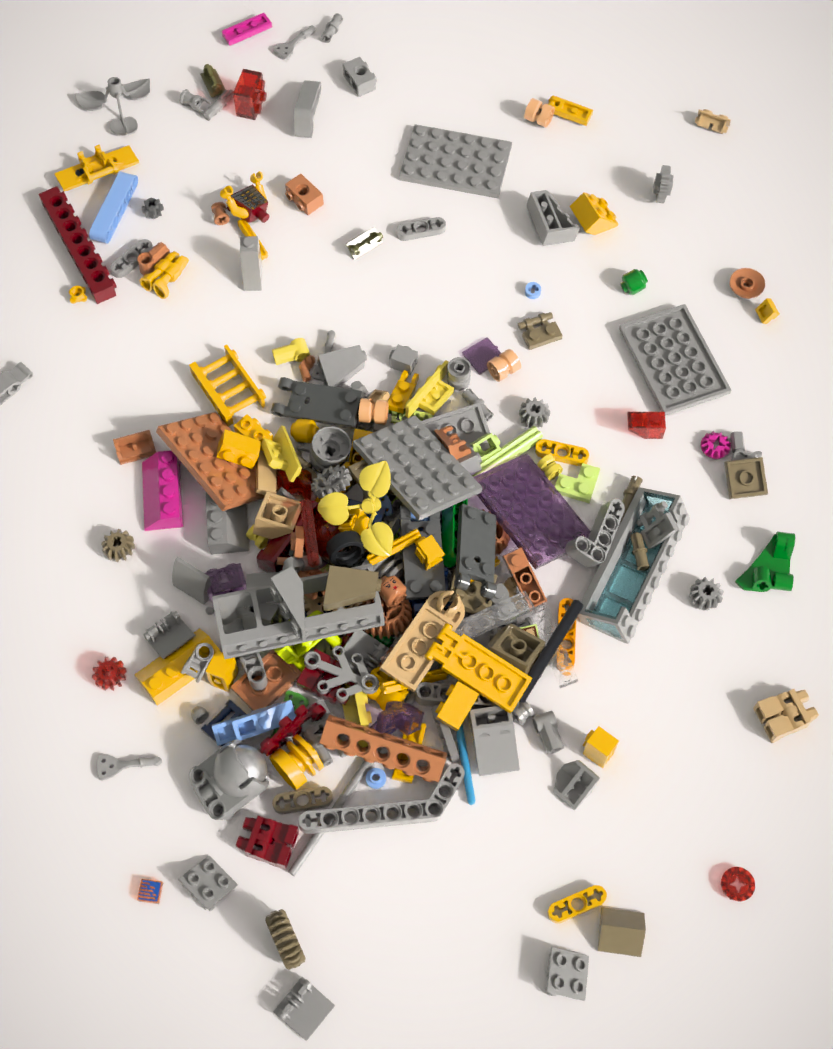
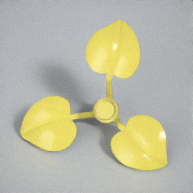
M387 461L368 465L359 475L360 486L363 490L369 491L368 496L370 497L364 499L362 504L347 506L348 497L343 493L333 492L324 496L317 508L322 517L332 525H341L346 522L349 517V509L362 508L364 513L371 514L368 522L369 528L361 533L363 546L375 555L390 556L392 555L393 544L391 528L383 522H376L372 525L374 517L377 515L376 512L381 508L379 498L386 495L391 483Z

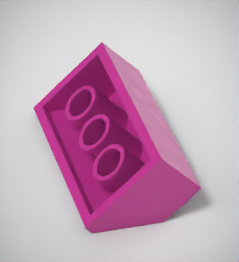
M171 450L156 452L142 462L144 530L183 527L180 460Z

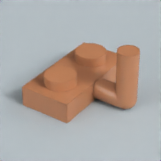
M295 526V532H291V550L294 551V557L298 559L303 557V526ZM277 557V565H284V561L287 558Z

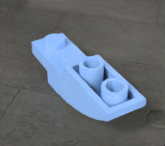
M291 699L254 710L246 715L212 724L217 746L237 739L241 741L280 727L278 723L286 716L293 721L296 714L294 713Z

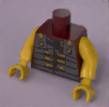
M260 171L256 173V176L255 173L250 176V181L256 186L252 184L234 194L232 187L229 185L220 191V196L227 199L226 209L233 216L239 217L247 223L257 219L265 223L270 217L266 212L268 200L263 185L260 184V181L263 179V174Z

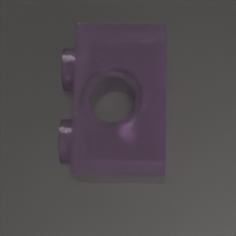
M231 563L224 568L210 569L205 573L210 577L211 586L207 590L210 602H212V596L246 590V581L241 563ZM225 578L229 579V581L226 583L221 582V580Z

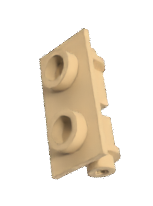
M699 109L698 117L695 119L697 126L709 129L711 123L713 124L711 130L721 134L727 133L731 119H728L727 116L712 114V111L707 109Z

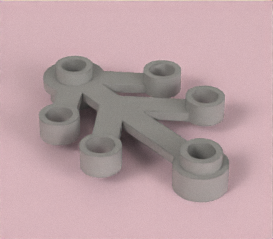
M335 646L332 651L333 658L338 660L341 668L321 661L320 655L317 652L311 651L305 655L304 665L306 668L311 670L318 668L338 676L327 681H319L317 691L320 694H326L330 688L349 681L353 682L356 685L347 689L339 688L336 692V699L340 702H345L348 696L359 692L373 694L379 688V680L376 676L368 673L363 662L364 658L359 653L352 655L351 664L357 667L360 676L352 672L342 646ZM339 650L342 654L337 655L335 651ZM354 658H359L361 661L355 662ZM314 660L316 663L309 664L308 661ZM371 683L372 687H367L365 684ZM325 685L327 689L323 690L320 686ZM343 692L346 696L340 697L339 693Z

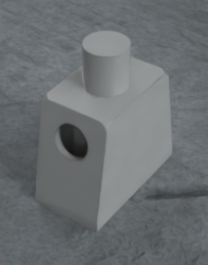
M267 602L258 604L263 626L281 623L279 605ZM253 605L236 609L237 618L243 620L244 630L257 627Z

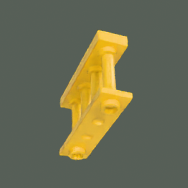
M225 345V356L205 367H199L196 362L189 364L192 376L222 420L229 427L234 424L232 416L239 410L256 401L259 402L262 408L265 407L264 399L266 395L261 388H257L240 364L235 350H231L228 345ZM228 362H231L234 366V369L214 380L206 378L207 373ZM237 375H240L244 382L222 394L220 392L217 394L215 391L216 386ZM246 388H249L253 395L231 407H226L224 404L226 399Z

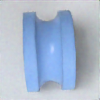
M530 282L526 285L525 295L529 299H537L541 294V286L536 282ZM531 288L535 289V293H531Z

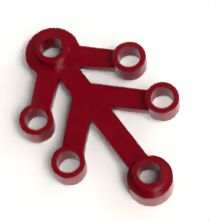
M317 703L311 705L309 709L304 705L299 706L294 712L296 717L293 721L288 716L284 717L278 723L281 728L272 738L267 737L260 743V753L266 756L271 755L278 748L286 744L288 741L286 737L299 735L302 729L301 725L311 718L315 722L323 717L326 709Z

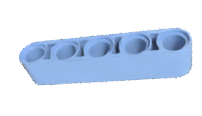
M121 171L118 173L89 232L91 240L107 244L110 242L137 188V175Z

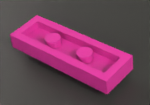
M261 13L222 30V36L231 46L272 28V22L265 13Z

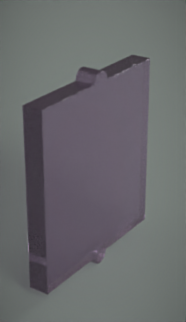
M488 337L462 352V355L470 362L479 375L488 370L487 362L496 356L499 357V354H501L498 346H495Z

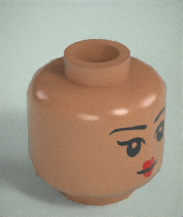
M384 576L381 578L380 597L388 605L400 604L407 596L406 586L397 576Z

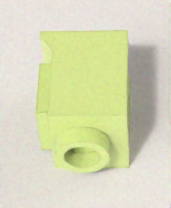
M487 433L470 443L474 452L480 454L482 461L501 450L498 437L495 434L492 435V433ZM487 440L490 448L483 451L479 444Z

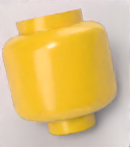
M297 419L295 423H292L290 433L296 442L312 443L313 436L319 430V427H317L314 420Z

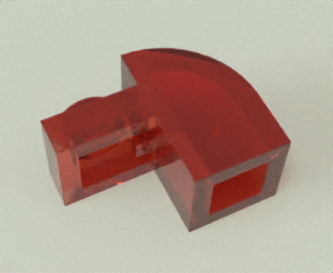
M301 469L300 475L296 477L294 482H290L284 470H276V484L279 489L283 487L290 494L298 493L304 501L311 500L313 492L311 489V472Z

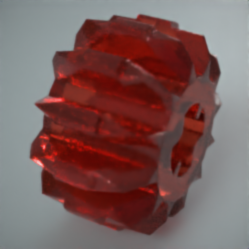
M105 656V662L102 663L98 660L99 667H93L95 673L92 675V678L96 680L95 684L97 687L102 686V689L105 691L110 687L114 691L115 685L121 687L120 681L126 680L124 674L127 673V669L123 667L124 664L121 660L117 661L116 657L113 656L109 661L108 657Z

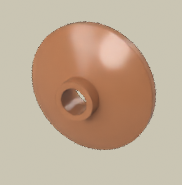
M741 268L731 275L730 287L736 295L742 298H755L763 293L765 279L761 273L754 269Z

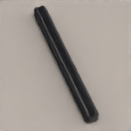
M572 601L528 673L532 680L519 702L524 703L543 674L584 607L581 601Z

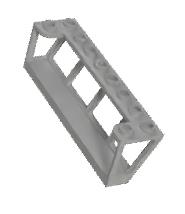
M372 563L352 567L353 569L374 571ZM328 573L300 578L303 582L304 594L326 590ZM272 584L212 596L224 659L385 625L379 591H376V597L373 598L375 603L348 609L340 607L334 612L305 617L306 641L304 642L300 636L297 638L294 635L290 621L267 626L262 625L258 604L274 601L269 587ZM253 605L257 627L225 634L223 625L233 623L237 619L236 609Z

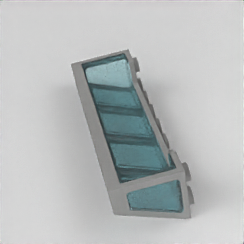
M642 487L638 488L616 531L605 561L600 563L581 601L584 607L580 611L578 618L582 624L629 644L631 638L635 636L639 621L644 617L647 605L652 600L654 590L659 586L661 575L666 571L670 557L674 555L675 546L681 540L682 532L689 523L690 517L680 495ZM665 501L668 507L664 509V514L671 512L679 530L652 549H648L643 539L644 546L648 550L646 555L650 567L645 571H638L635 556L632 554L633 546L630 536L636 532L640 533L645 529L644 525L640 527L637 524L640 516L644 512L652 510V506L656 503Z

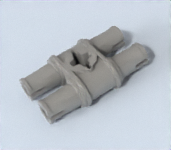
M320 699L315 703L321 704L326 709V713L316 723H313L311 718L301 725V734L305 736L307 742L315 749L323 766L326 767L333 760L327 748L320 744L322 733L319 731L324 730L329 714L336 715L330 713L324 700ZM345 734L338 735L341 740L346 741L344 738ZM337 749L341 758L348 756L343 751Z

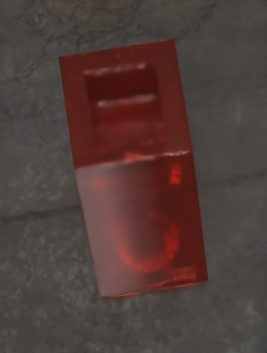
M627 412L629 431L644 439H663L666 430L665 412Z

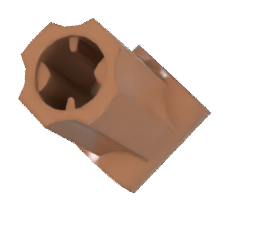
M157 243L150 251L139 254L137 260L142 275L153 272L154 266L170 253V250L164 243Z

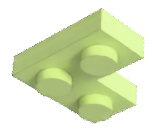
M582 463L577 479L559 474L553 493L590 504L600 468Z

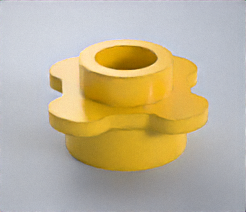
M73 286L69 290L70 302L73 304L81 301L85 302L87 300L85 295L86 288Z

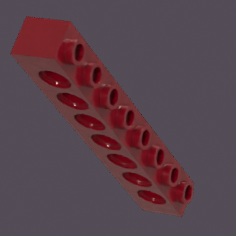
M58 186L39 193L38 195L45 211L96 303L99 304L117 296L115 288H117L113 278L109 279V271L106 265L102 266L101 263L103 261L99 253L95 254L94 250L96 249L93 242L87 240L89 236L85 228L81 229L80 226L82 224L79 217L73 215L75 211L71 203L67 204L66 201L68 199L65 192H61Z

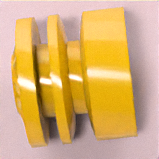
M298 734L292 737L294 744L291 741L286 742L289 753L279 748L269 756L277 772L295 791L307 782L304 771L314 776L316 774L314 768L318 771L324 768L315 749Z

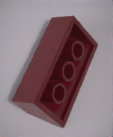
M300 500L304 504L295 526H303L304 542L321 520L317 508L318 502ZM291 533L268 540V545L264 550L261 549L256 557L258 568L267 573L283 570L284 565H277V557H291L288 555L291 548Z

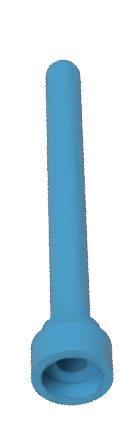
M462 723L456 731L461 766L465 772L463 779L467 802L469 805H474L476 800Z

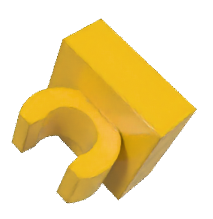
M766 298L755 309L762 324H768L780 314L770 298Z

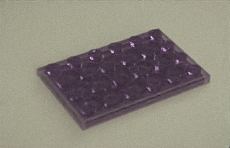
M528 453L474 476V479L482 486V492L477 494V496L490 513L496 515L497 522L518 548L522 547L527 560L535 570L566 555L565 547L571 540L580 536L589 537L591 532Z

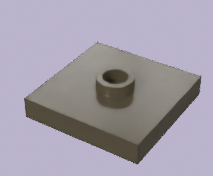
M763 457L724 462L729 499L768 495Z

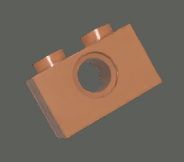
M301 173L285 184L286 197L293 201L298 209L304 211L307 215H310L324 205L323 193Z

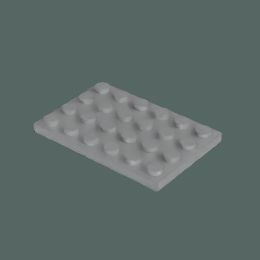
M414 124L399 174V180L499 199L512 149V142Z
M686 304L619 326V330L663 416L731 394L732 390Z
M416 416L353 441V448L369 465L387 461L391 475L390 489L418 521L482 492V486Z

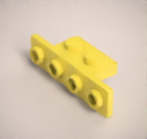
M445 360L442 365H438L435 373L426 379L422 388L419 387L415 396L406 402L404 407L406 409L405 417L409 418L418 407L434 416L454 393V387L441 381L447 375L449 361Z
M281 425L273 441L264 438L261 446L268 465L273 469L284 470L289 481L294 482L296 477L300 475L302 467L285 426Z
M345 684V686H344L345 689H347V688L350 687V686H348V685H346V684ZM364 692L356 693L350 696L346 705L342 704L345 720L369 727L372 719L370 711H366L365 704H368L367 694ZM358 741L360 746H368V743L366 741Z

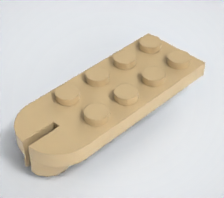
M453 590L437 591L429 596L380 667L382 672L412 692L416 690L435 662L434 659L428 661L424 656L433 642L442 645L436 637L445 623L451 625V630L455 632L464 618L465 608L459 594H457L450 607L446 611L444 610V607L454 593Z

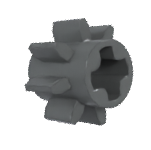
M151 197L146 201L144 200L145 206L141 208L146 218L156 219L162 216L161 211L164 210V207L160 203V199Z

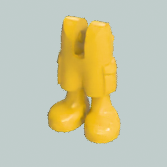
M175 251L170 252L154 266L153 272L141 277V286L147 291L154 289L158 297L166 299L169 295L168 282L176 281L188 264V258L183 255L179 256V253Z

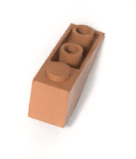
M522 547L503 555L502 558L529 610L546 602L547 599Z

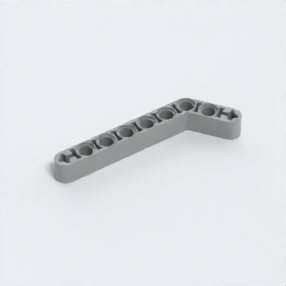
M459 764L449 765L432 795L427 800L306 811L300 815L298 826L304 834H316L435 822L441 818L461 784L465 772ZM457 772L458 774L451 784L449 782L451 775ZM442 788L447 789L449 796H441L439 790ZM435 806L438 808L439 813L432 815L428 808ZM415 808L418 811V815L411 817L407 810ZM394 810L398 817L390 819L386 812ZM368 812H373L376 814L377 819L369 821L365 815ZM352 814L356 820L353 823H348L344 817ZM331 816L335 819V822L332 825H326L323 819ZM317 817H320V826H317ZM307 818L312 822L310 827H306L305 819Z

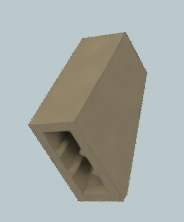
M330 565L323 603L324 611L375 598L376 591L380 592L382 579H378L379 572Z

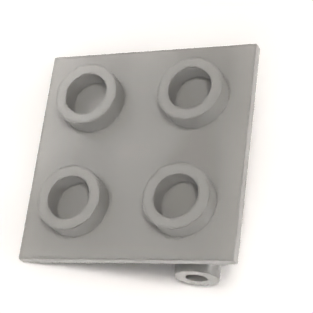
M171 611L170 614L164 617L166 621L161 618V625L156 622V626L153 625L146 629V632L143 634L144 638L162 659H165L196 636L180 618L177 611Z
M362 630L353 632L343 647L345 657L352 672L359 676L357 667L351 664L353 654L359 653L363 656V662L370 674L373 669L377 668L390 649ZM354 658L355 662L361 661L359 658Z
M210 855L178 878L182 886L195 897V900L199 901L204 906V909L209 911L216 907V902L238 886Z
M551 947L549 967H547V970H549L547 974L548 981L547 987H545L547 995H560L585 1001L589 956Z
M301 977L273 1012L307 1041L335 1007V1004L317 990L310 981Z

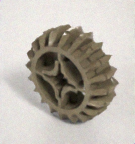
M280 909L271 912L265 918L270 934L285 968L288 970L295 969L305 962L306 957L285 910Z

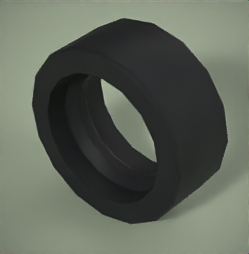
M355 531L338 533L326 545V551L331 563L339 567L355 564L366 552L361 541V535ZM347 546H353L346 551L339 552L341 549Z

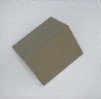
M601 907L597 951L641 957L646 933L645 913Z

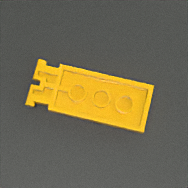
M445 623L436 637L442 645L433 642L424 658L428 661L436 660L443 665L442 670L511 714L532 678L465 634L459 636L451 630V625Z

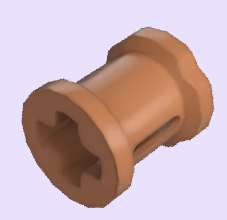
M224 202L214 203L211 209L215 215V224H227L230 218L226 213V204Z

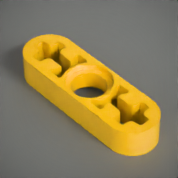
M541 439L536 443L535 453L540 458L551 454L557 462L582 466V463L587 464L589 452L586 448L547 439ZM543 446L546 447L545 451H541ZM559 449L566 450L567 455L559 456L557 454V451ZM579 454L583 455L582 459H578Z
M594 885L556 901L550 905L548 917L553 923H562L597 908L605 902L607 898L606 890L600 885ZM593 891L602 894L600 901L596 898L590 900V906H588L587 899L583 896L586 894V897L589 898L594 894ZM578 898L583 902L581 910L573 909L571 906L573 899ZM564 903H567L568 910L562 912L561 918L557 915L553 916L552 913L555 907L561 910L565 908Z

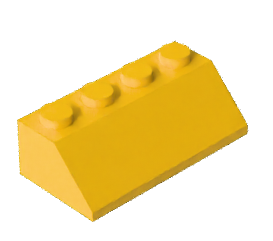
M200 628L193 632L196 635L194 638L165 659L158 657L134 674L157 706L194 680L191 676L181 674L180 672L198 644L208 643L213 647L214 653L216 650L220 651L209 635ZM206 646L200 647L198 651L199 656L206 658L209 655V649ZM190 667L191 670H193V671H195L196 673H198L197 670H195V669H193V668Z

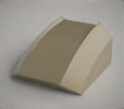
M510 623L499 629L487 645L494 654L528 675L544 649L546 642Z

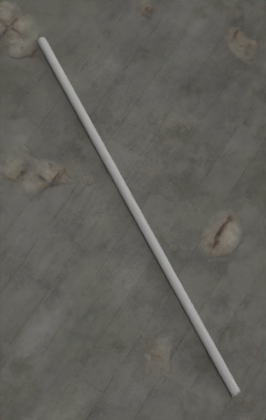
M466 612L456 631L464 630V624L472 614ZM435 660L429 671L437 669L440 663ZM416 690L410 693L390 722L385 733L388 732L391 726L396 730L415 702ZM364 760L331 809L343 807L372 763ZM327 816L323 822L326 825H330L334 818ZM324 833L313 834L288 873L295 877Z

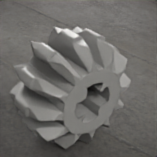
M536 397L533 398V401L528 398L526 403L522 402L521 409L519 410L521 423L526 422V427L538 425L542 428L543 424H547L551 413L548 403L543 404V399L537 401Z
M706 576L702 581L697 579L690 588L692 592H690L689 597L693 599V605L699 604V610L703 606L707 611L711 607L717 608L718 603H721L723 600L722 595L724 593L722 589H719L720 583L714 584V578L708 581Z

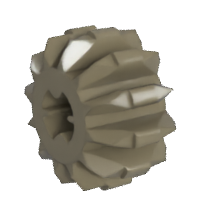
M119 528L116 533L110 530L111 535H104L105 541L101 543L104 555H107L109 560L115 558L116 562H119L120 558L126 561V555L132 556V550L135 549L133 536H129L126 530L122 532Z

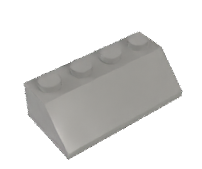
M206 492L208 547L211 555L249 551V538L246 536L248 531L247 504L222 511Z

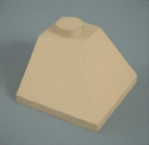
M266 492L255 519L253 534L268 539L290 534L295 528L304 503Z

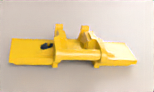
M100 145L94 146L95 155L85 158L83 152L80 151L77 153L80 164L56 172L54 175L65 192L86 183L89 185L93 183V180L112 173L115 175L120 170L138 164L139 160L129 145L106 154L104 151H101Z

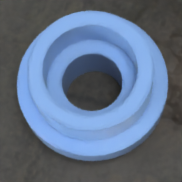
M380 768L370 769L366 774L367 785L373 789L383 787L386 783L385 772ZM378 775L380 779L374 781L372 777Z

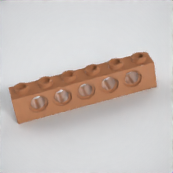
M330 714L320 739V744H323L327 749H338L348 756L357 755L363 757V760L367 762H378L383 764L385 768L402 770L404 774L414 776L415 774L421 776L427 782H439L447 758L446 752ZM346 734L348 736V740L343 741L339 738L338 735ZM364 740L368 743V746L362 747L358 741ZM385 747L388 752L385 754L380 753L378 748ZM404 753L408 756V759L401 760L398 754ZM425 760L428 765L420 766L417 761Z

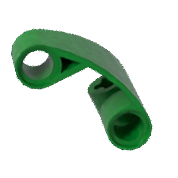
M777 531L759 557L735 580V583L742 590L767 592L770 589L792 591L794 576L790 574V560L795 546V533Z

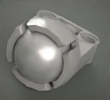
M237 739L227 742L200 765L192 767L189 772V780L201 804L212 819L230 820L234 813L266 790L269 785V774L263 754L255 747L249 746ZM221 807H223L222 815L220 814Z

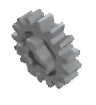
M662 165L660 173H656L653 186V194H656V203L664 204L666 197L671 195L674 175H670L671 166Z
M337 465L335 468L330 466V468L324 469L322 474H317V478L313 479L314 483L311 484V489L318 499L333 492L345 491V487L350 486L349 481L352 480V475L344 465L341 467Z

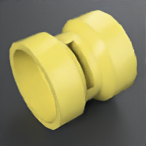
M551 454L544 456L537 464V467L545 472V477L549 481L558 477L563 471L561 465L556 464L555 458Z
M254 525L251 526L246 536L253 540L259 549L265 548L268 545L269 539L253 534Z

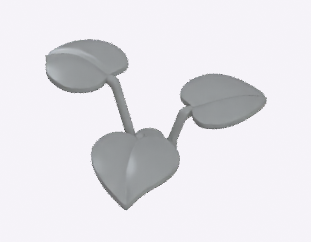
M111 77L107 81L108 86L106 87L105 95L100 91L75 93L78 104L88 111L101 109L102 103L104 104L107 101L108 94L116 98L121 119L113 120L110 123V130L116 135H131L137 131L138 123L133 117H123L119 97L124 93L125 96H130L134 100L146 98L150 93V78L131 82L123 86L120 78Z

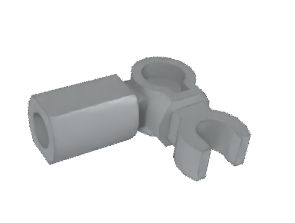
M734 431L730 434L732 453H734L731 461L761 457V451H755L752 454L745 452L742 431Z
M318 554L306 555L299 559L292 556L284 561L283 570L280 572L293 566L296 573L318 569L322 565V560Z

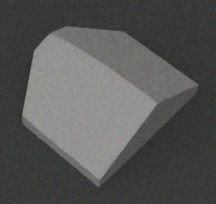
M580 760L564 764L558 771L553 792L573 810H576L592 793L600 777Z

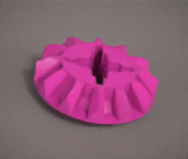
M713 431L709 434L706 433L701 440V449L710 458L721 459L730 452L731 442H729L728 436L722 435V432L715 433ZM718 440L719 446H717V448H715L714 450L713 443H715V441Z

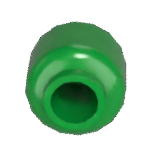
M633 269L622 276V283L620 285L625 293L629 292V294L635 295L646 288L648 280L642 270Z

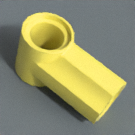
M296 338L289 345L272 349L276 365L293 360L302 362L304 358L310 355L304 338Z

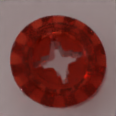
M732 867L722 875L720 885L723 894L729 897L730 900L741 902L748 900L753 895L755 880L748 870L742 867ZM736 878L738 879L739 883L746 884L740 887L739 892L736 889V886L729 885L731 883H734Z

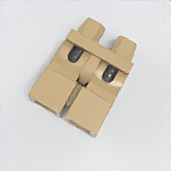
M792 689L775 697L772 696L758 701L753 709L761 724L766 723L763 728L771 743L807 728L819 716L814 706L805 709L803 703L809 701V695L806 690L795 691V689Z

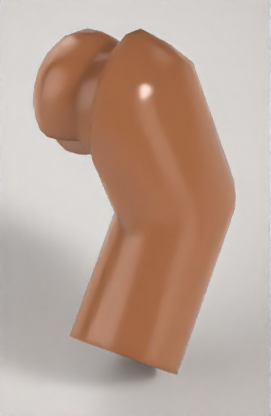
M312 355L304 358L299 365L303 382H308L312 379L309 371L316 362L315 357Z

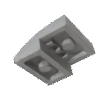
M177 557L172 572L173 586L205 605L209 600L207 590L211 586L210 577Z

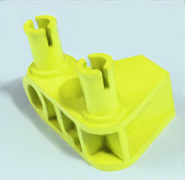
M316 610L309 614L307 617L324 613L320 612L319 610ZM338 635L324 638L332 648L340 646L342 643V639ZM322 639L276 648L274 651L287 664H294L302 673L306 667L303 655Z

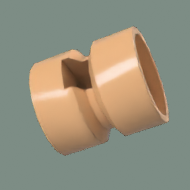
M532 98L527 105L524 118L531 122L537 121L538 125L547 127L553 118L555 107L546 103L542 105V101Z
M507 349L499 354V357L496 356L489 360L487 368L491 376L497 382H500L508 374H513L521 369V363L515 352Z
M361 398L359 422L370 423L373 420L375 424L386 425L389 409L388 400L378 399L376 402H373L372 399Z

